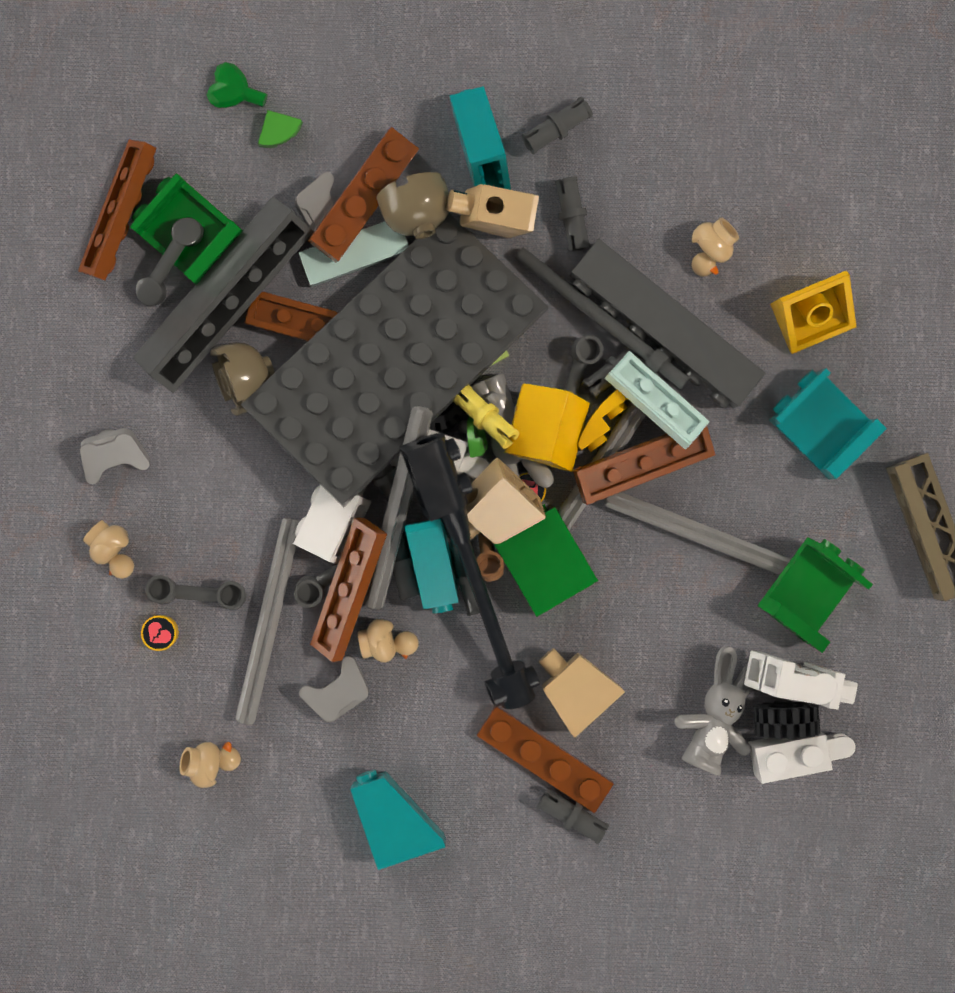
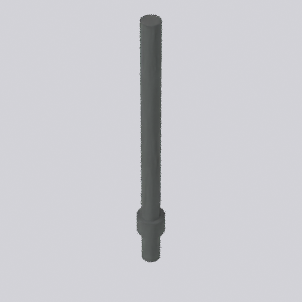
M522 248L515 257L517 261L646 362L645 365L655 374L661 373L680 389L688 382L690 378L668 361L670 357L661 350L657 349L655 351L528 250Z

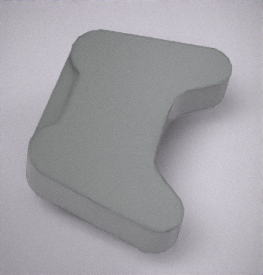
M329 172L320 175L295 198L297 210L304 222L313 231L316 230L334 205L330 197L334 177Z
M127 428L103 430L96 436L84 439L80 445L85 479L90 484L98 483L102 472L110 467L130 464L139 470H145L150 465L148 453L134 433Z
M351 655L343 658L341 674L333 682L323 688L304 685L299 691L300 698L326 722L335 721L365 700L369 694L368 685L355 657Z

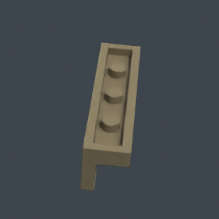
M924 453L886 467L932 595L936 600L947 601L955 598V584H953L947 568L948 562L955 564V559L951 558L953 551L955 553V525L929 454ZM921 463L926 477L921 488H918L910 467ZM928 486H930L932 494L926 491ZM924 496L935 500L938 510L933 521L929 519L922 500ZM941 518L944 523V526L939 525ZM936 529L948 534L950 543L945 554L941 552L935 536Z

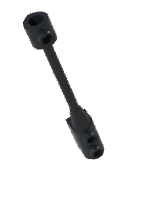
M436 433L399 446L423 514L430 521L438 518L441 519L451 541L456 545L499 665L492 670L491 679L485 681L488 695L495 708L502 706L504 709L523 707L535 698L533 688L539 686L540 682L532 665L526 668L524 662L512 661L470 543L471 535L466 507L468 504L466 494L473 492L466 472L459 474L457 472L454 461L461 459L457 443L454 438L446 440L443 433Z

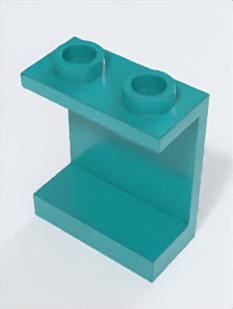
M827 368L819 370L817 373L812 369L797 383L801 389L792 398L787 394L773 407L772 410L776 414L769 421L828 479H837L887 428L877 418L870 420L828 378L831 372Z

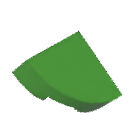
M267 110L258 142L259 147L274 148L289 141L300 131L303 124L302 120Z
M468 416L467 438L470 458L483 456L488 449L486 432L484 429H478L473 424L474 419Z

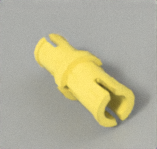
M470 385L464 387L460 391L464 396L461 397L457 394L453 402L474 419L473 424L478 429H484L503 449L511 446L513 442L509 438L512 437L516 440L519 436V431L514 429L498 414L499 409L494 404H488Z

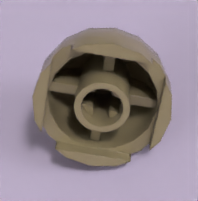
M437 172L412 174L406 176L407 184L397 188L394 181L383 188L376 198L386 224L394 232L405 236H415L416 239H425L436 233L435 229L444 222L449 214V211L446 210L449 195L444 178L442 179L441 174Z
M233 342L211 349L210 356H217L218 362L212 363V368L225 401L233 400L236 407L230 410L234 415L239 416L247 413L241 404L275 373L270 358L268 356L262 357L257 349L247 343Z

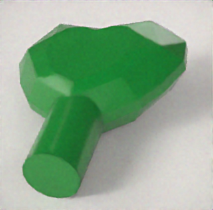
M224 62L217 66L214 73L215 83L209 87L207 92L210 104L217 108H229L245 100L261 107L265 106L268 94L250 88L245 75L235 64Z

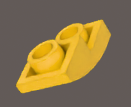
M615 390L590 416L578 442L579 451L587 447L592 452L608 440L604 434L610 430V427L602 417L607 414L611 420L628 408L624 403L627 398L621 392Z

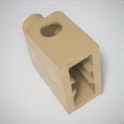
M478 185L467 189L465 192L451 190L447 198L446 210L461 214L460 225L463 227L504 238H512L533 232L539 196L489 185Z
M498 457L471 483L473 492L466 494L471 539L481 532L492 543L500 544L546 518L540 497Z
M552 648L539 660V664L551 676L543 683L542 689L574 738L625 693L618 683L579 653L566 662L555 648Z

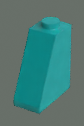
M484 86L466 89L460 93L449 95L455 124L473 187L489 185L511 190L506 153Z
M441 519L406 525V536L423 609L432 608L433 614L454 610L453 604L459 603L460 599L455 582L446 529Z
M376 769L356 776L357 781L352 783L350 790L377 870L446 847L444 832L386 771L377 774Z

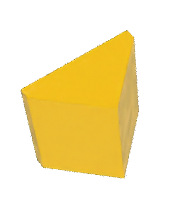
M847 271L788 294L770 304L791 354L857 327L850 274Z
M523 383L511 424L514 429L519 431V436L516 440L512 437L509 438L513 444L506 448L504 453L572 472L579 448L578 442L583 432L590 403L567 390Z

